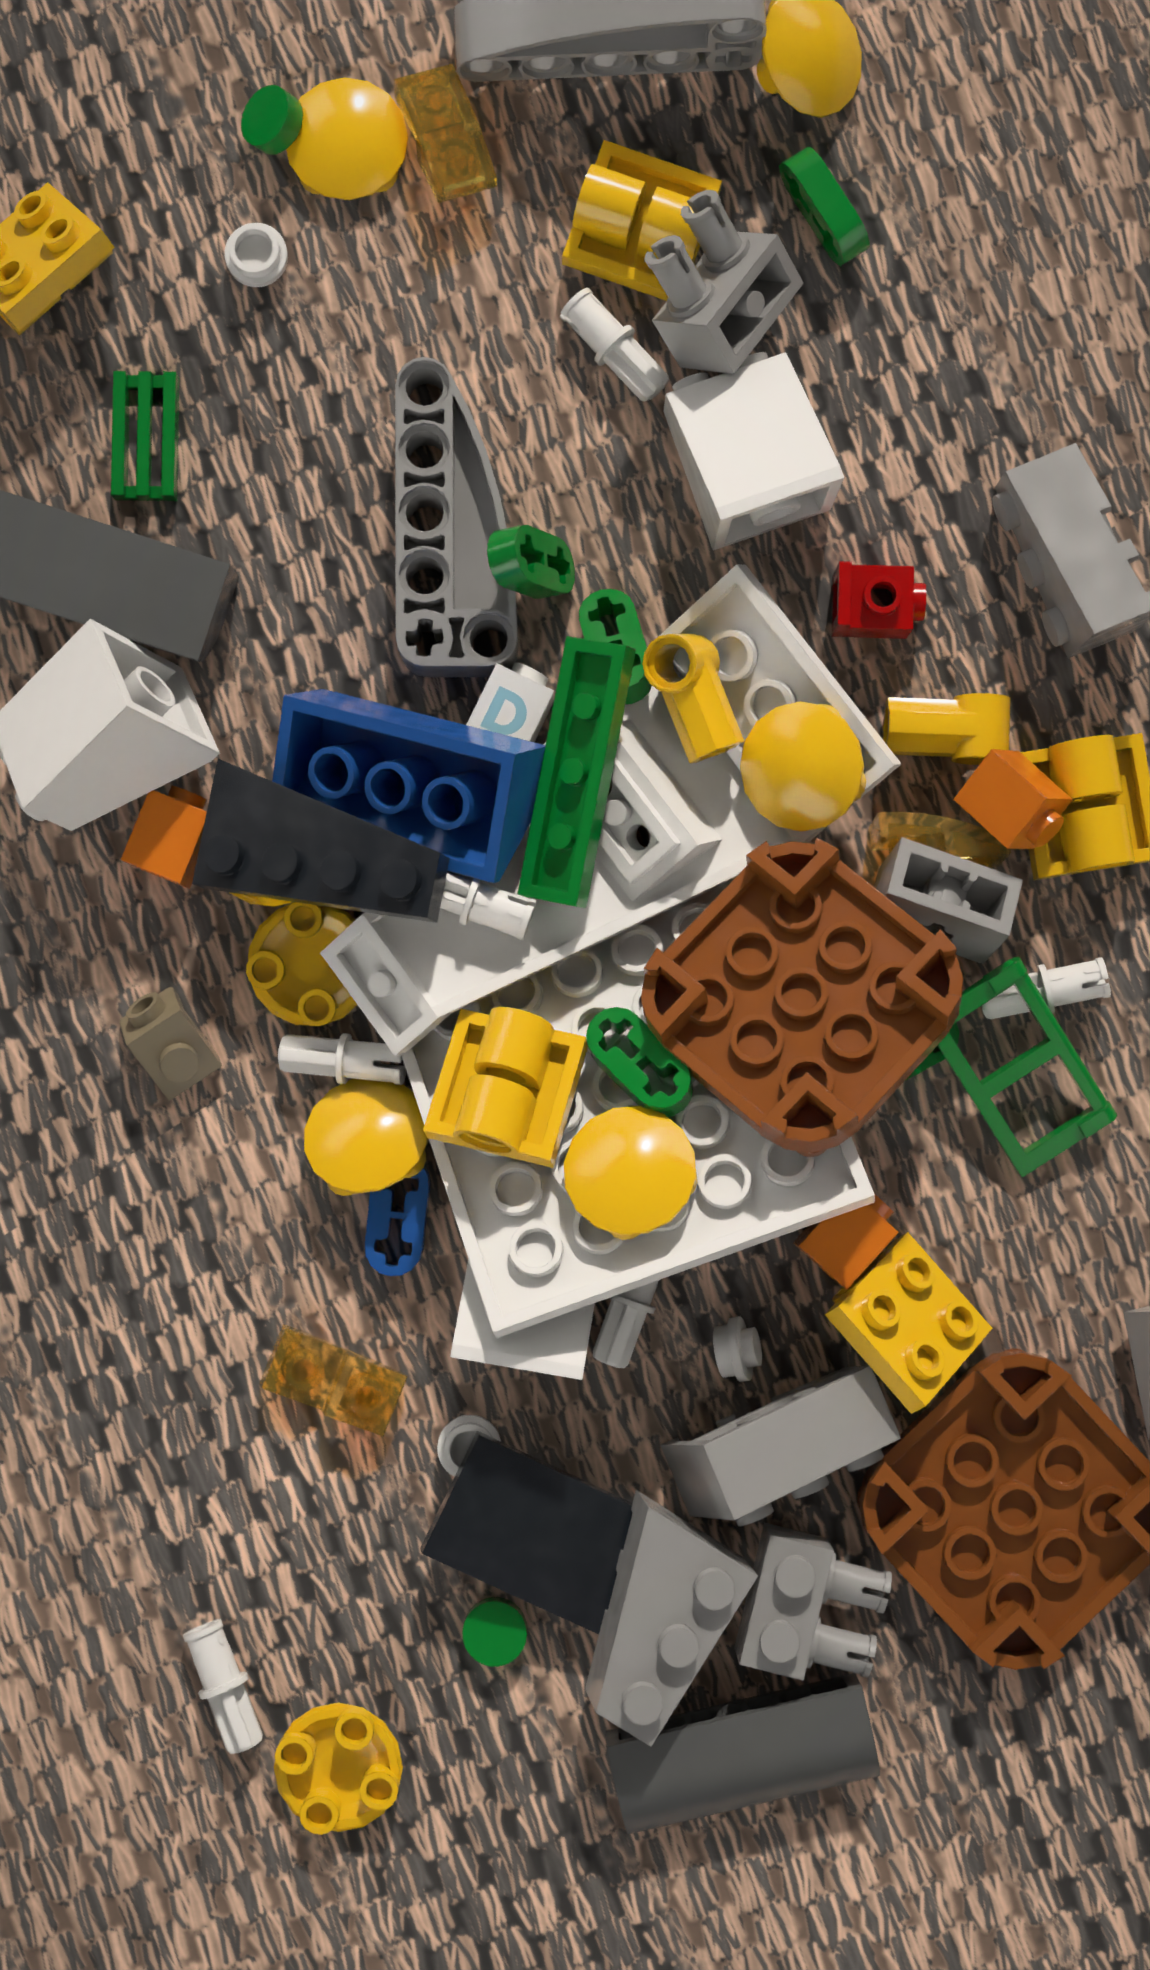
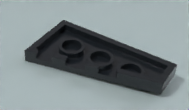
M218 759L192 884L210 890L437 923L450 858L433 849Z

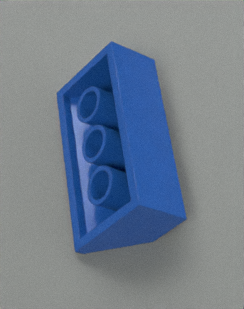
M326 689L287 694L283 697L272 782L440 852L450 858L447 871L496 883L501 880L531 823L546 745Z

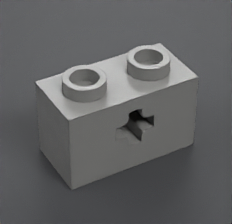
M902 837L879 867L874 887L934 935L941 929L957 948L956 955L984 964L1010 936L1023 880Z

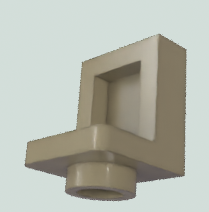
M168 987L159 994L153 992L140 997L128 1008L126 1015L119 1021L126 1046L169 1101L222 1067L218 1054L184 1010L181 999L173 987Z

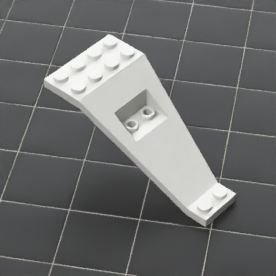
M737 564L659 635L697 634L713 642L720 658L718 676L744 741L755 723L778 706L800 701L812 704H825L838 710L860 742L864 762L863 773L866 778V787L861 798L901 765L898 758L746 565ZM682 647L678 649L673 662L674 669L681 679L686 676L690 666L689 655ZM652 686L650 692L642 700L625 705L611 777L612 790L607 798L586 908L535 899L537 900L535 909L523 940L469 920L466 925L460 924L461 915L441 908L437 923L364 912L322 950L320 954L394 1056L408 1052L450 1014L736 878L747 866L746 855L765 841H767L769 847L790 841L808 843L826 827L803 832L778 827L757 812L744 791L740 771L744 742L718 756L690 764L661 691ZM530 825L501 880L496 883L483 880L482 882L513 894L518 893ZM641 825L645 826L650 833V843L646 848L641 846L637 840V830ZM447 871V872H449V873L455 874V875H457V876H460V877H463V878H466V879H469V880H472V881H473V879H474L473 877H469V876H465V875L458 874V873H455V872Z

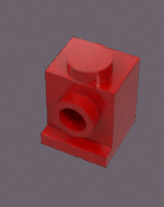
M839 561L833 574L831 637L907 639L913 630V621H924L926 612V584L914 583V566L852 565V561ZM888 589L893 596V603L886 607L876 605L871 598V590Z

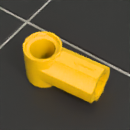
M666 634L654 639L644 652L642 663L644 675L653 687L661 691L689 763H698L718 756L745 742L718 676L720 658L713 642L697 634ZM681 647L685 649L690 660L689 671L683 679L677 675L673 664L674 656Z
M991 693L962 694L955 696L953 700L888 697L885 703L883 718V741L894 755L952 757V762L958 764L980 765L991 749L1009 750L1011 699L1006 695Z

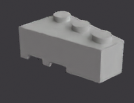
M1071 444L1005 471L995 486L997 495H994L992 498L994 511L1001 527L1005 531L1013 529L1022 550L1021 553L1017 554L1018 567L1026 585L1030 589L1037 587L1047 609L1042 612V622L1051 643L1055 647L1062 645L1069 659L1137 631L1150 619V591L1145 592L1129 564L1137 561L1139 554L1131 539L1120 543L1117 542L1106 516V513L1111 512L1112 506L1077 444Z
M870 1366L842 1368L771 1398V1403L738 1419L733 1414L716 1421L717 1429L692 1441H679V1438H675L661 1444L689 1515L693 1517L736 1520L738 1526L748 1525L773 1513L774 1509L771 1502L789 1493L796 1499L811 1495L829 1485L826 1475L846 1466L848 1471H856L880 1461L884 1457L881 1448L901 1439V1436Z
M636 1490L631 1507L633 1514L624 1549L620 1550L616 1566L617 1576L608 1610L605 1609L585 1691L598 1715L652 1747L758 1575L741 1555Z

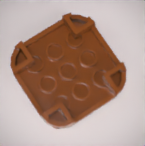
M816 838L815 844L790 841L771 847L765 841L746 855L747 866L664 952L656 948L644 967L645 976L641 1001L648 1028L664 1048L689 1068L690 1075L764 1138L786 1150H794L806 1157H816L823 1154L829 1148L839 1146L858 1132L946 1037L959 1015L963 975L956 955L957 948L940 929L934 935L840 861L838 848L819 838Z
M1018 1348L993 1353L973 1365L900 1434L901 1439L889 1444L882 1451L884 1457L872 1464L864 1474L862 1486L857 1493V1504L859 1503L858 1507L861 1512L862 1524L880 1553L885 1556L975 1655L993 1668L997 1665L1014 1670L1041 1666L1045 1669L1063 1658L1065 1655L1060 1650L1150 1565V1461L1071 1378V1374L1041 1355L1025 1352L1021 1349L1018 1350Z

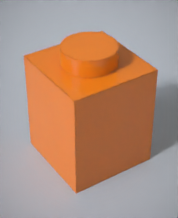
M991 749L953 800L1007 849H1034L1035 847L1045 845L1057 834L1064 822V818L1060 815L1073 799L1019 751Z
M171 785L168 795L155 790L147 793L120 860L135 868L190 889L207 811L203 810L207 799L174 785Z
M875 1194L874 1203L808 1226L793 1244L839 1286L847 1290L899 1232L887 1222L888 1218L894 1213L893 1210Z

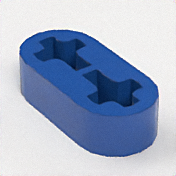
M425 1165L417 1175L411 1177L419 1180V1187L417 1191L413 1190L406 1193L404 1211H393V1189L385 1188L381 1191L370 1192L365 1236V1255L370 1265L381 1274L387 1276L403 1275L411 1271L421 1260L424 1250L430 1194V1177ZM392 1218L403 1219L401 1238L405 1242L412 1243V1253L400 1256L398 1265L387 1263V1253L377 1251V1241L386 1239L390 1235Z

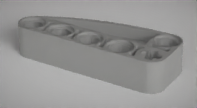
M463 0L454 8L456 72L461 78L473 82L744 70L753 67L762 58V38L766 36L767 31L765 0Z
M428 357L415 358L401 368L395 384L397 647L401 659L408 670L418 676L490 677L496 663L511 669L517 660L519 650L516 592L503 588L497 583L492 575L487 557V543L490 535L494 531L507 528L501 498L480 433L471 411L445 365L436 359ZM423 384H432L442 390V395L433 404L423 406L410 400L413 390ZM420 446H435L442 451V458L433 467L420 468L409 461L414 450ZM423 507H432L443 514V519L433 530L420 531L409 524L413 513ZM429 568L442 574L443 582L439 589L433 593L419 594L409 587L411 578L419 570ZM488 630L498 631L507 639V646L502 653L488 658L480 656L473 650V641L477 635ZM431 631L434 633L436 642L443 641V643L432 645L430 656H420L417 646H410V644L420 642L422 632Z

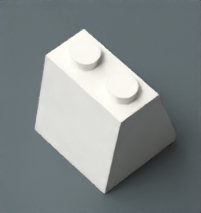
M766 352L748 355L735 374L724 373L709 378L707 373L693 374L676 382L672 386L673 391L666 393L663 412L713 550L831 510L844 480V475L786 352L768 358Z
M89 619L0 710V758L8 768L16 790L15 799L18 805L33 819L38 821L48 820L70 831L211 762L220 754L183 669L92 619Z
M468 1259L450 1357L582 1380L595 1303L496 1338Z

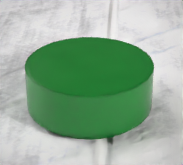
M268 85L259 89L249 99L242 114L241 131L244 139L265 154L275 155L283 152L295 141L300 132L303 120L301 103L296 97L277 85Z
M489 1597L477 1602L469 1610L464 1621L462 1630L464 1646L469 1655L483 1665L498 1667L509 1664L520 1655L526 1643L527 1622L523 1612L515 1603L501 1597Z

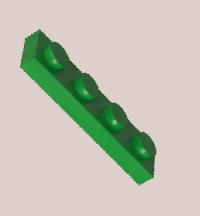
M566 636L518 895L574 907H587L636 649L632 647Z

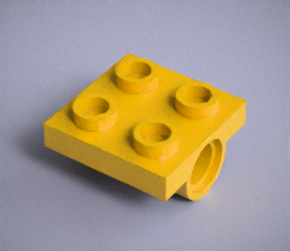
M603 140L596 163L591 164L579 193L572 229L562 254V265L667 301V294L652 269H649L644 260L647 251L653 252L651 246L655 242L667 236L676 235L682 239L685 244V250L692 262L695 263L700 244L688 223H685L682 218L681 209L683 206H689L687 201L702 191L714 190L719 195L722 181Z
M48 182L38 191L24 196L17 203L14 212L0 224V316L19 336L61 300V295L66 290H72L112 255V250L115 248L101 228Z
M1142 733L1113 737V735L1090 736L1061 742L1049 748L1020 752L1073 799L1060 815L1064 818V822L1057 834L1045 845L1028 849L1034 880L1150 862V774Z
M495 1007L490 1010L489 1015L460 1009L423 1128L426 1137L554 1168L588 1050L587 1038L554 1030L552 1024L542 1017L516 1008Z
M909 1232L894 1240L847 1290L842 1287L832 1299L835 1304L825 1314L829 1321L911 1414L927 1406L993 1329Z

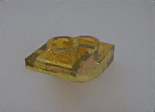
M453 64L393 79L395 100L416 140L417 161L437 202L441 203L497 187V176L482 131Z
M878 812L869 826L871 851L889 850L890 854L903 837L991 869L999 867L1011 854V849L1003 846L986 829L949 817L911 812Z
M283 1324L259 1384L264 1390L320 1409L325 1416L384 1437L408 1376L366 1356Z

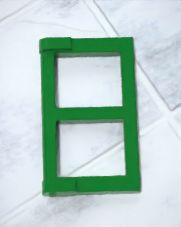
M1014 957L962 991L959 1015L954 1023L1014 985L1046 1036V1039L981 1081H979L949 1032L937 1047L1017 1173L1023 1178L1083 1138L1090 1137L1113 1122L1117 1117V1113L1102 1094L1031 980L1020 957ZM1058 1055L1088 1103L1089 1108L1030 1146L1022 1149L991 1100V1097Z

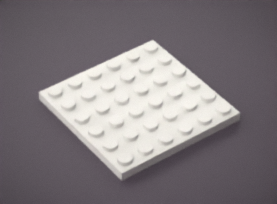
M734 879L462 1009L489 1015L490 1010L495 1007L516 1008L542 1017L552 1024L554 1030L585 1037L588 1025L594 1016L608 1008L620 1007L629 1009L646 1023L641 1001L645 965L656 948L664 952ZM460 1010L450 1014L408 1052L401 1054L424 1125ZM612 1029L604 1034L607 1042L605 1051L607 1052L610 1048L616 1046L632 1059L636 1053L632 1050L627 1036L630 1030L627 1029L621 1034L615 1033ZM589 1047L554 1168L434 1139H429L492 1331L496 1338L874 1203L875 1194L852 1137L837 1147L827 1149L823 1154L816 1157H806L794 1150H786L761 1136L691 1076L693 1086L691 1101L683 1111L668 1118L683 1129L695 1152L698 1181L696 1189L690 1195L688 1203L671 1222L649 1233L639 1234L637 1237L627 1240L615 1238L608 1231L596 1228L576 1211L565 1189L564 1160L572 1138L590 1119L612 1108L638 1106L596 1064L591 1056ZM649 1065L642 1070L648 1076L652 1091L649 1094L650 1096L659 1091L666 1093L668 1096L676 1092L673 1083L674 1073L666 1078H662Z

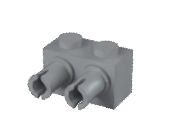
M705 190L692 196L687 201L689 206H683L681 209L682 218L685 223H688L704 252L699 261L694 265L685 250V244L676 235L667 236L655 242L651 246L653 252L647 251L644 260L649 269H652L668 296L666 303L652 319V322L680 368L735 374L804 283L778 234L737 232L721 204L718 193L714 190Z
M764 1522L753 1567L758 1577L747 1593L734 1647L739 1665L804 1681L806 1668H810L812 1663H817L857 1673L862 1677L868 1678L873 1667V1663L868 1661L869 1657L875 1658L877 1637L871 1634L864 1635L821 1624L819 1613L821 1605L825 1604L827 1599L884 1613L888 1599L884 1598L883 1592L890 1593L892 1573L886 1570L879 1571L836 1560V1553H834L826 1537Z

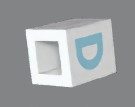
M515 662L510 670L496 663L466 725L535 742L554 703V690L546 687L548 678L531 667Z

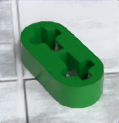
M806 147L779 165L780 175L786 190L830 258L837 265L842 266L870 248L868 233L862 220L825 162L813 148Z
M519 525L497 530L490 535L487 543L488 563L493 577L503 588L534 599L567 594L573 589L575 582L574 561L570 549L561 538L529 525Z
M615 589L598 590L590 594L582 602L579 609V622L583 639L627 645L636 649L625 705L633 704L642 700L652 687L644 675L642 663L647 646L637 612L631 598L624 592ZM612 614L616 621L618 634L607 637L601 617Z
M613 1007L604 1009L594 1016L588 1025L586 1038L591 1056L596 1064L638 1106L663 1113L667 1117L675 1116L683 1111L691 1101L693 1093L689 1068L664 1048L648 1028V1025L629 1009ZM610 1029L617 1034L624 1033L629 1029L630 1031L627 1036L630 1046L636 1055L630 1059L616 1046L606 1052L607 1042L604 1034ZM649 1065L662 1078H666L674 1073L673 1083L676 1092L668 1096L666 1093L659 1091L650 1096L649 1094L652 1091L648 1076L642 1070Z

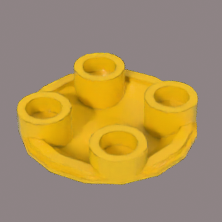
M772 0L766 17V36L762 38L763 57L757 64L759 83L766 92L770 94L779 93L781 98L799 113L824 118L839 112L854 97L861 78L862 51L855 26L844 8L835 0Z
M343 77L319 83L300 97L299 102L303 110L301 129L295 141L286 149L289 164L299 177L300 183L305 190L312 194H321L324 197L353 200L373 195L375 192L387 191L394 185L398 177V170L405 161L408 133L403 112L387 92L369 81Z
M800 701L778 706L755 723L744 742L740 762L744 791L757 812L778 827L800 832L827 827L846 814L852 803L861 798L865 791L866 778L863 773L864 762L860 742L847 721L841 717L838 710L830 705Z
M293 902L290 905L277 909L259 925L248 949L246 974L252 984L256 997L273 1015L294 1025L322 1026L344 1018L357 1006L355 1000L320 954L322 950L355 921L349 912L340 908Z
M350 1079L346 1084H340L330 1089L313 1107L304 1128V1152L314 1173L327 1183L330 1190L341 1196H349L358 1193L381 1191L404 1178L417 1175L423 1169L426 1162L424 1150L429 1138L426 1137L423 1131L424 1122L414 1092L405 1085H396L392 1082Z
M640 1106L612 1108L590 1119L572 1138L564 1160L565 1189L576 1211L596 1228L608 1231L613 1237L622 1240L633 1239L639 1234L649 1233L671 1222L688 1203L690 1195L695 1191L698 1183L695 1152L683 1129L663 1113Z
M339 1702L313 1707L291 1723L277 1745L274 1772L278 1791L292 1813L300 1818L303 1827L313 1834L322 1835L330 1831L341 1832L362 1828L384 1814L397 1799L403 1770L398 1741L383 1720L363 1707Z

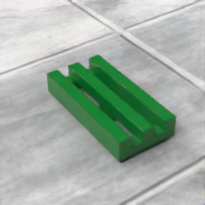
M113 371L111 496L115 501H177L180 383L177 372L163 371V375H153L151 371H138V375H128L126 371ZM130 390H138L136 486H128ZM153 391H163L161 486H151Z

